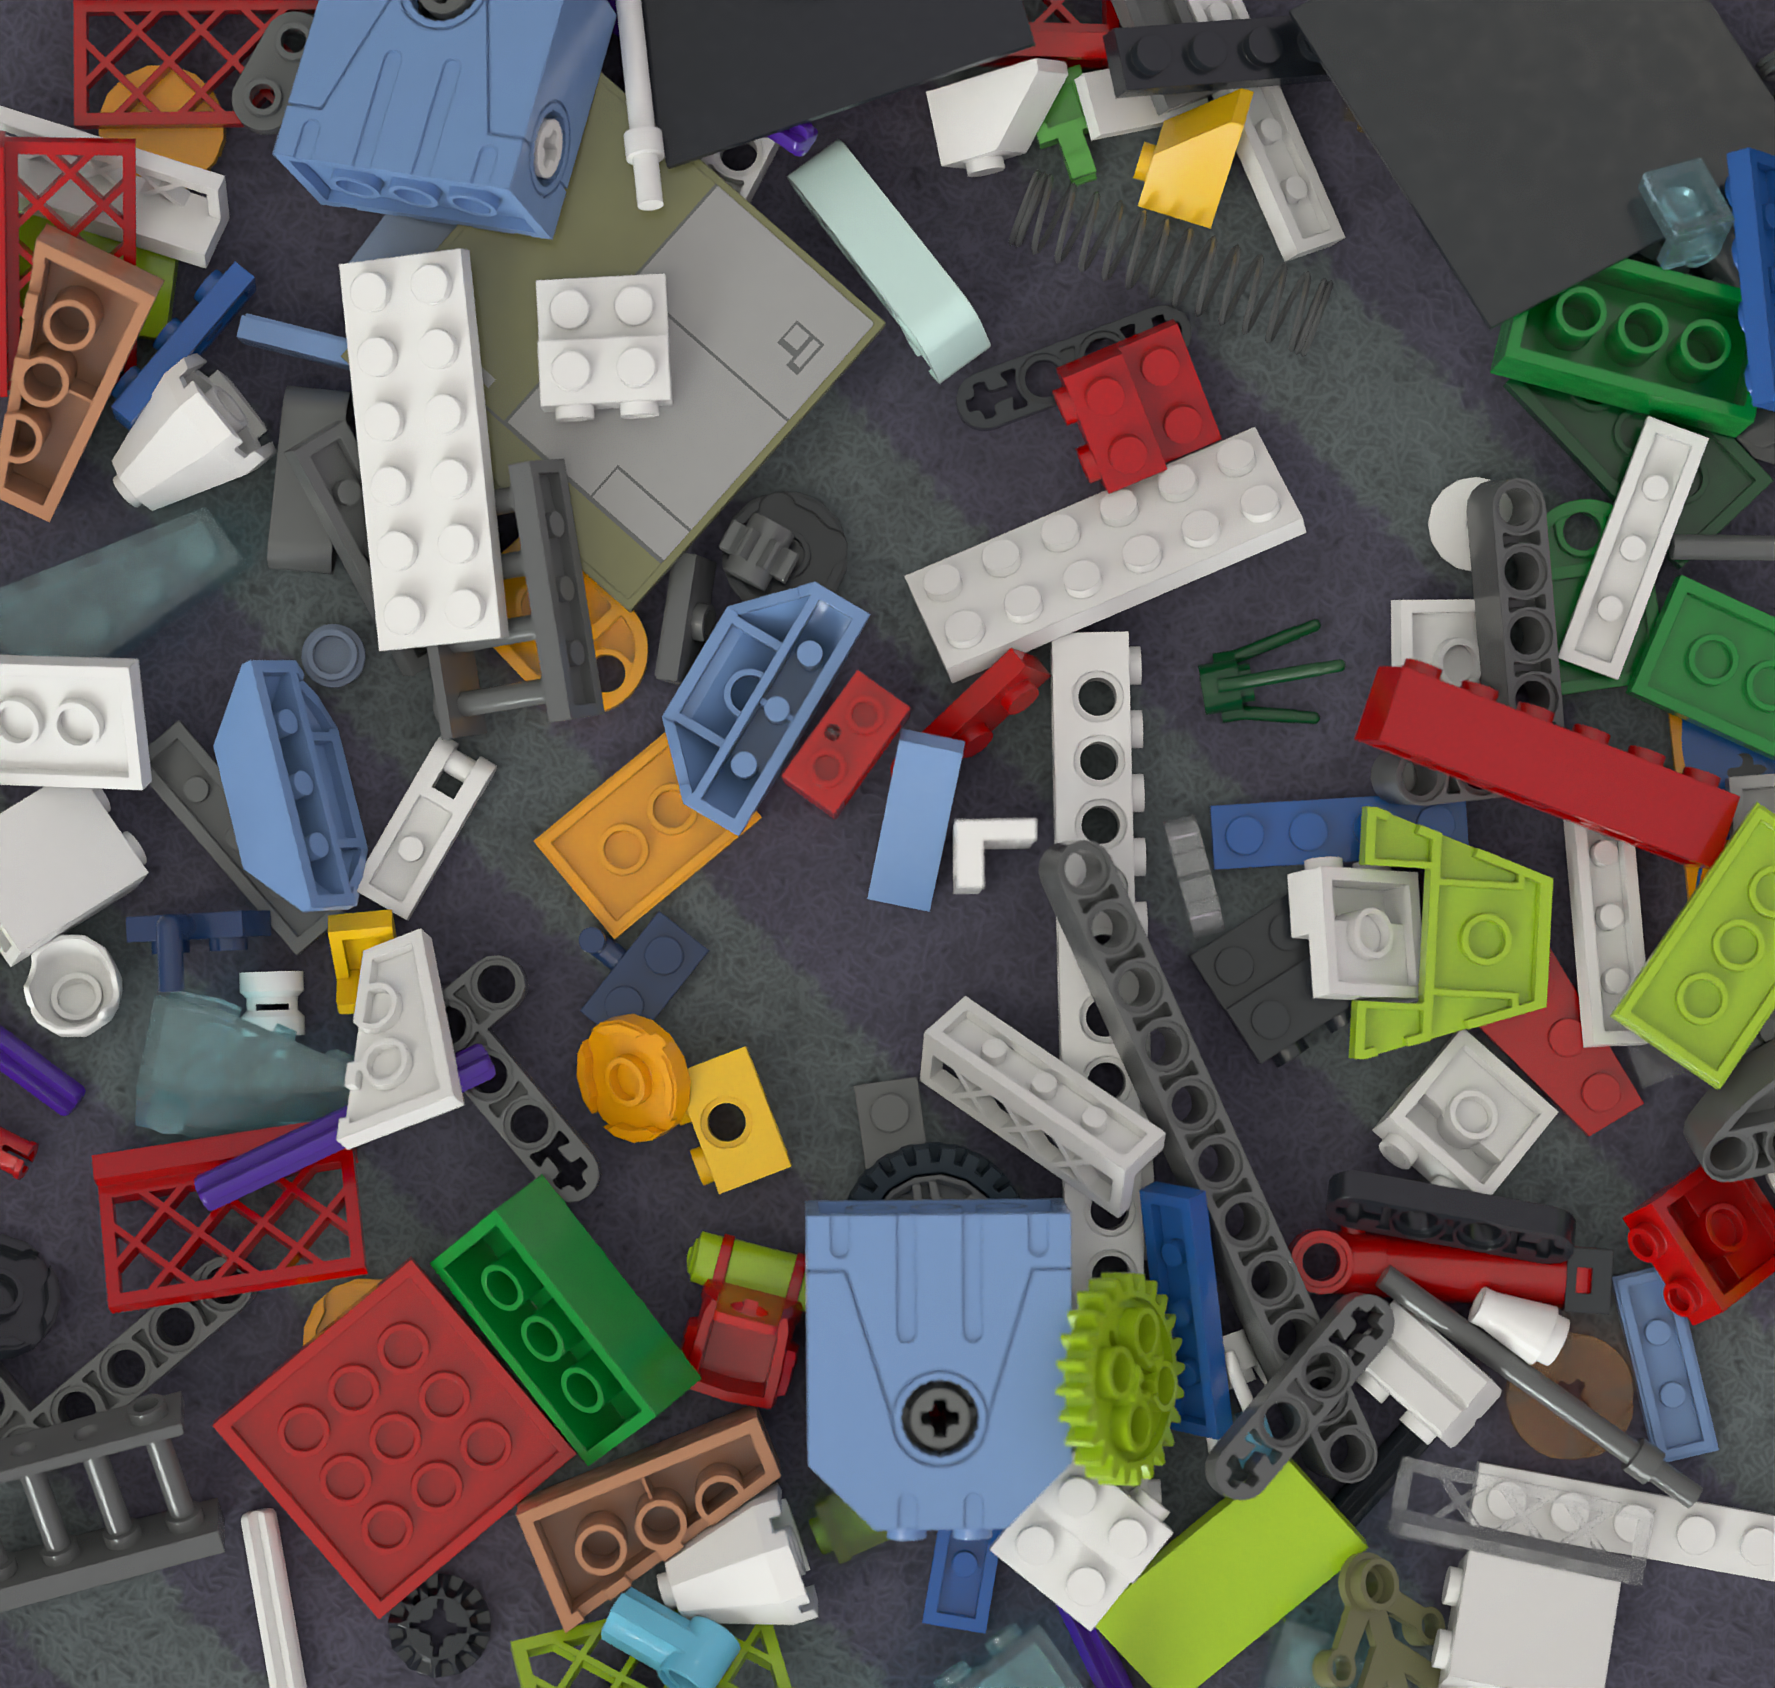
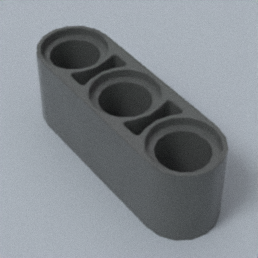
M292 385L286 387L282 406L267 559L268 567L271 569L334 574L337 552L332 550L334 546L283 452L334 421H351L353 411L352 391Z

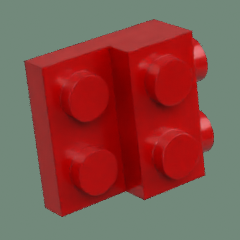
M1174 319L1055 368L1062 387L1052 391L1058 409L1066 426L1077 422L1085 445L1075 448L1082 469L1090 484L1100 480L1108 494L1167 470L1165 463L1222 439L1184 339Z
M1698 1164L1677 1181L1661 1188L1622 1218L1630 1230L1627 1240L1631 1251L1640 1260L1653 1264L1666 1284L1663 1289L1666 1304L1675 1314L1687 1317L1693 1326L1724 1312L1775 1272V1210L1753 1177L1734 1182H1720L1712 1179L1704 1171L1701 1164Z

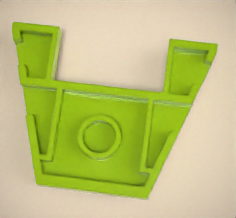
M1362 807L1359 865L1423 868L1425 874L1417 1003L1352 1000L1349 1058H1371L1378 1056L1380 1053L1404 1046H1413L1430 1041L1432 1038L1464 1029L1476 1028L1547 1007L1553 878L1480 848L1466 845L1423 825H1417L1392 815L1391 812L1381 808Z

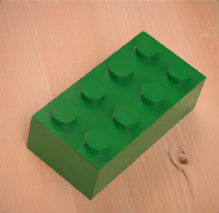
M1626 258L1501 324L1490 370L1491 374L1734 438L1754 422L1757 407L1753 406L1752 397L1745 383L1748 354L1746 335L1741 328L1738 317V307L1742 301L1741 288Z
M542 1174L495 1209L429 1263L587 1466H590L658 1416L702 1379L681 1349L676 1346L647 1309L642 1299L636 1295L607 1258L602 1248L596 1244L568 1208L563 1198L557 1194Z

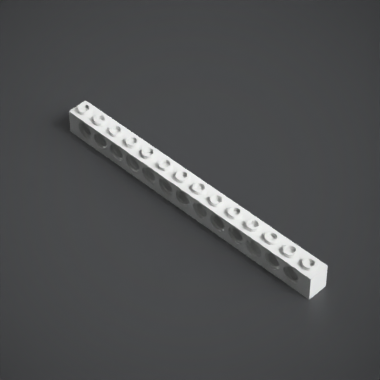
M1129 631L1070 633L1050 642L1054 844L1064 841L1088 840L1081 826L1084 814L1093 808H1104L1110 811L1117 820V833L1112 841L1100 845L1111 856L1148 937L1147 902H1135L1134 876H1146L1145 838H1133V812H1144L1145 808L1144 775L1132 774L1131 757L1132 748H1143L1142 710H1130V685H1141V647H1129ZM1091 681H1100L1107 684L1113 691L1115 698L1113 709L1101 716H1094L1084 711L1078 698L1079 690L1084 684ZM1100 744L1108 747L1113 752L1116 759V768L1113 775L1103 780H1096L1088 777L1083 772L1080 765V756L1082 751L1088 746ZM1074 852L1066 861L1065 873L1069 882L1075 887L1083 882L1086 876V866L1081 856ZM1101 911L1096 915L1092 923L1093 937L1097 935L1111 937L1113 930L1112 922L1108 915ZM1056 917L1059 1060L1087 1079L1090 1071L1098 1064L1111 1063L1117 1066L1123 1075L1124 1084L1121 1092L1115 1098L1148 1120L1111 1036H1098L1087 1025L1086 1013L1094 999ZM1130 970L1122 975L1118 987L1121 998L1127 1004L1133 1002L1139 992L1138 979ZM1149 1033L1146 1039L1145 1049L1147 1056L1151 1060V1043ZM1153 1159L1135 1175L1131 1206L1127 1210L1124 1220L1112 1228H1103L1096 1225L1090 1211L1093 1201L1062 1180L1063 1199L1071 1213V1310H1079L1077 1293L1078 1291H1089V1279L1092 1278L1093 1268L1103 1257H1119L1126 1263L1128 1273L1144 1274L1143 1260H1147L1139 1190L1154 1182ZM1095 1168L1099 1177L1112 1185L1113 1180ZM1142 1479L1140 1486H1120L1132 1497L1141 1488L1161 1503L1160 1479Z

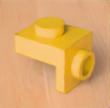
M392 909L328 915V937L337 979L336 1003L340 1014H354L363 950L397 938Z

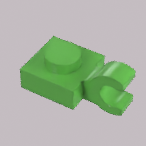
M1080 64L1067 68L1068 76L1036 134L1040 150L1059 144L1071 183L1075 182L1076 186L1097 180L1095 164L1084 134L1089 133L1074 80L1083 74Z

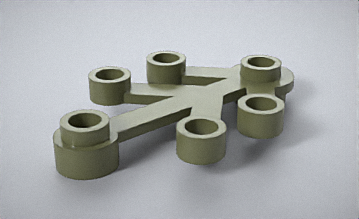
M1371 1552L1353 1554L1344 1562L1339 1574V1593L1345 1608L1331 1649L1319 1651L1313 1659L1312 1673L1315 1681L1323 1688H1345L1352 1684L1356 1676L1354 1657L1365 1630L1370 1648L1357 1688H1409L1406 1678L1419 1686V1688H1438L1441 1669L1432 1667L1429 1660L1394 1638L1388 1616L1402 1623V1633L1409 1644L1413 1646L1434 1645L1438 1629L1445 1630L1443 1615L1437 1608L1423 1607L1400 1592L1397 1572L1389 1561ZM1422 1620H1424L1425 1623L1424 1633L1422 1631ZM1333 1661H1334L1335 1664H1336V1675H1335V1676H1334L1333 1670H1332Z

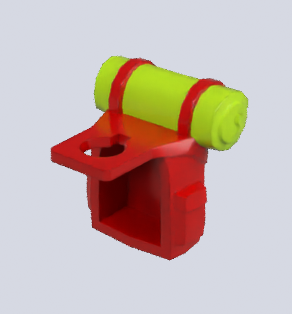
M702 1231L693 1246L689 1248L687 1254V1273L690 1275V1281L703 1286L701 1293L702 1305L699 1316L689 1317L683 1331V1339L680 1346L687 1360L702 1378L690 1389L728 1402L772 1409L778 1397L787 1394L793 1379L795 1365L798 1363L800 1345L795 1343L792 1338L795 1326L799 1323L802 1313L806 1312L805 1254L800 1252L794 1254L736 1239V1236L729 1234L721 1236Z

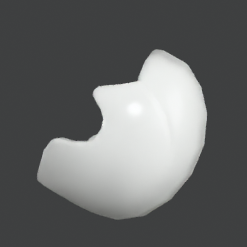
M58 935L32 953L30 972L24 984V995L27 1005L31 1008V1014L38 1024L60 1037H87L112 1020L119 1008L122 997V977L111 954L104 946L85 935Z

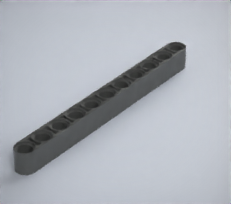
M1075 840L1053 844L1044 852L1039 862L1038 873L1041 884L1149 1122L1166 1132L1162 1151L1178 1186L1206 1191L1214 1265L1266 1380L1269 1382L1319 1323L1320 1318L1111 856L1103 846L1095 841ZM1074 852L1081 856L1086 866V876L1077 887L1069 882L1065 873L1066 861ZM1101 911L1108 915L1113 926L1112 936L1103 946L1097 943L1092 933L1093 920ZM1128 970L1135 974L1139 983L1138 995L1130 1004L1124 1002L1118 989L1119 980ZM1156 1028L1164 1036L1166 1045L1164 1054L1154 1063L1147 1056L1145 1043L1149 1033ZM1184 1087L1191 1096L1192 1105L1188 1116L1180 1121L1173 1113L1172 1099L1175 1093ZM1210 1145L1217 1153L1218 1165L1214 1174L1205 1179L1200 1173L1198 1162L1202 1151ZM1238 1204L1243 1211L1244 1224L1240 1232L1231 1237L1226 1230L1225 1217L1228 1210L1233 1205ZM1261 1262H1265L1269 1268L1270 1282L1266 1290L1257 1295L1251 1283L1252 1273L1256 1266ZM1291 1320L1295 1325L1296 1340L1288 1351L1283 1352L1278 1344V1332L1285 1322ZM1324 1352L1316 1354L1309 1360L1306 1366L1307 1381L1310 1382L1317 1378L1321 1383L1322 1389L1331 1384L1335 1377V1363L1330 1355ZM1351 1387L1298 1449L1310 1471L1318 1476L1345 1483L1362 1481L1371 1474L1376 1465L1378 1454L1374 1437ZM1278 1402L1281 1413L1291 1431L1294 1426L1293 1410L1287 1403ZM1340 1436H1344L1348 1444V1454L1344 1462L1335 1467L1330 1457L1331 1447L1335 1440Z

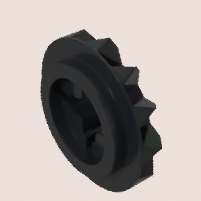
M433 1574L391 1609L388 1627L392 1649L398 1654L408 1669L432 1678L461 1674L481 1657L488 1644L491 1633V1617L488 1606L480 1592L467 1581L453 1575ZM439 1599H444L443 1610H446L447 1621L457 1623L459 1627H467V1631L458 1630L457 1633L447 1634L443 1644L439 1647V1653H434L435 1643H432V1633L427 1630H421L419 1626H412V1622L420 1623L422 1620L431 1619L435 1609L439 1606Z

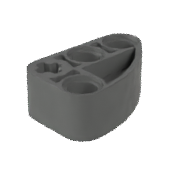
M1775 1038L1740 1060L1721 1089L1711 1087L1692 1109L1684 1122L1683 1133L1687 1144L1704 1171L1714 1180L1734 1182L1775 1173ZM1727 1137L1722 1143L1715 1145L1719 1140Z

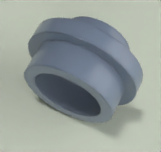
M327 624L309 634L303 644L301 658L306 673L313 681L324 687L340 688L349 685L359 677L365 666L366 651L361 638L353 630L340 624Z

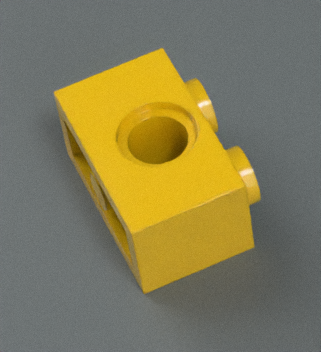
M747 1046L687 1068L691 1080L690 1103L679 1124L680 1126L690 1122L693 1124L701 1146L691 1149L690 1153L703 1186L715 1182L718 1193L721 1194L792 1166ZM719 1104H734L744 1113L746 1120L745 1129L741 1136L735 1140H721L710 1129V1114Z

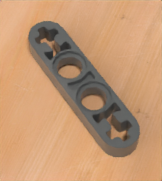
M1353 1292L1344 1295L1335 1302L1210 1451L1206 1458L1205 1473L1207 1481L1214 1491L1225 1497L1244 1501L1255 1498L1264 1491L1389 1342L1394 1332L1395 1319L1392 1309L1385 1300L1376 1295ZM1355 1309L1365 1312L1372 1310L1367 1319L1369 1325L1373 1328L1369 1335L1355 1333L1344 1345L1345 1348L1354 1351V1355L1351 1358L1344 1349L1329 1342L1328 1339L1331 1335L1334 1338L1346 1340L1356 1327V1322L1351 1317ZM1324 1352L1330 1355L1335 1363V1377L1326 1388L1317 1390L1307 1381L1306 1366L1313 1356ZM1285 1402L1293 1410L1294 1426L1286 1436L1275 1439L1265 1429V1414L1273 1404ZM1249 1433L1256 1442L1272 1450L1268 1457L1266 1454L1257 1451L1249 1457L1244 1465V1469L1249 1474V1477L1244 1483L1237 1480L1227 1482L1232 1473L1230 1467L1226 1465L1228 1459L1232 1456L1243 1460L1256 1447L1255 1444L1245 1440Z

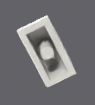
M1034 58L927 91L926 94L941 166L964 168L967 170L968 177H979L1000 172L1005 169L1004 159L1027 153L1068 76L1066 62Z

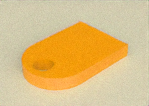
M518 537L501 554L520 551V538ZM582 571L596 659L602 656H612L620 660L625 668V678L622 685L612 692H602L604 711L607 712L625 702L640 685L648 664V640L642 622L635 611L628 612ZM526 577L503 580L507 619L530 615L531 607ZM535 640L493 647L525 681L541 679L542 675Z

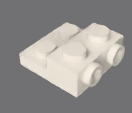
M665 274L536 280L540 401L544 412H555L556 421L581 422L595 419L594 410L620 408L621 418L638 419L659 416V406L673 405Z
M1319 857L1305 860V870L1287 874L1292 938L1309 939L1313 998L1405 1003L1418 1001L1422 931L1418 872L1391 871V866L1359 865V862L1352 864L1353 868L1343 867V859L1340 857Z
M1464 1029L1453 1034L1421 1075L1404 1090L1372 1131L1382 1139L1379 1149L1383 1156L1393 1165L1401 1169H1409L1413 1166L1431 1182L1430 1184L1492 1195L1557 1115L1558 1111Z
M1072 1448V1463L1007 1529H1003L991 1544L989 1550L1089 1631H1092L1129 1583H1134L1170 1538L1173 1531L1171 1527L1163 1522L1170 1514V1511L1143 1489L1139 1488L1132 1497L1120 1486L1098 1485L1097 1479H1087L1085 1477V1465L1074 1464L1075 1450Z

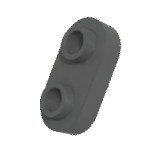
M287 12L276 17L268 25L238 78L232 92V106L240 122L251 132L259 135L279 133L287 105L291 106L288 101L304 51L303 48L300 52L289 53L284 50V41L289 35L294 33L304 35L307 41L314 18L311 15L303 12ZM261 89H270L275 93L273 104L265 109L253 106L254 94Z

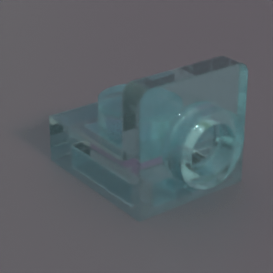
M1696 158L1644 173L1638 189L1666 239L1657 257L1662 269L1667 270L1682 265L1694 268L1713 260L1720 253L1735 218L1702 158Z

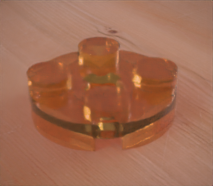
M1568 1331L1559 1354L1549 1366L1537 1361L1531 1366L1555 1383H1559L1562 1380L1567 1384H1571L1576 1379L1581 1380L1584 1388L1579 1395L1586 1402L1585 1404L1626 1432L1632 1420L1634 1404H1632L1634 1392L1631 1384L1633 1381L1626 1362L1614 1348L1601 1339L1588 1334ZM1507 1380L1503 1398L1510 1422L1517 1434L1530 1447L1548 1457L1569 1460L1589 1458L1606 1452L1601 1446Z

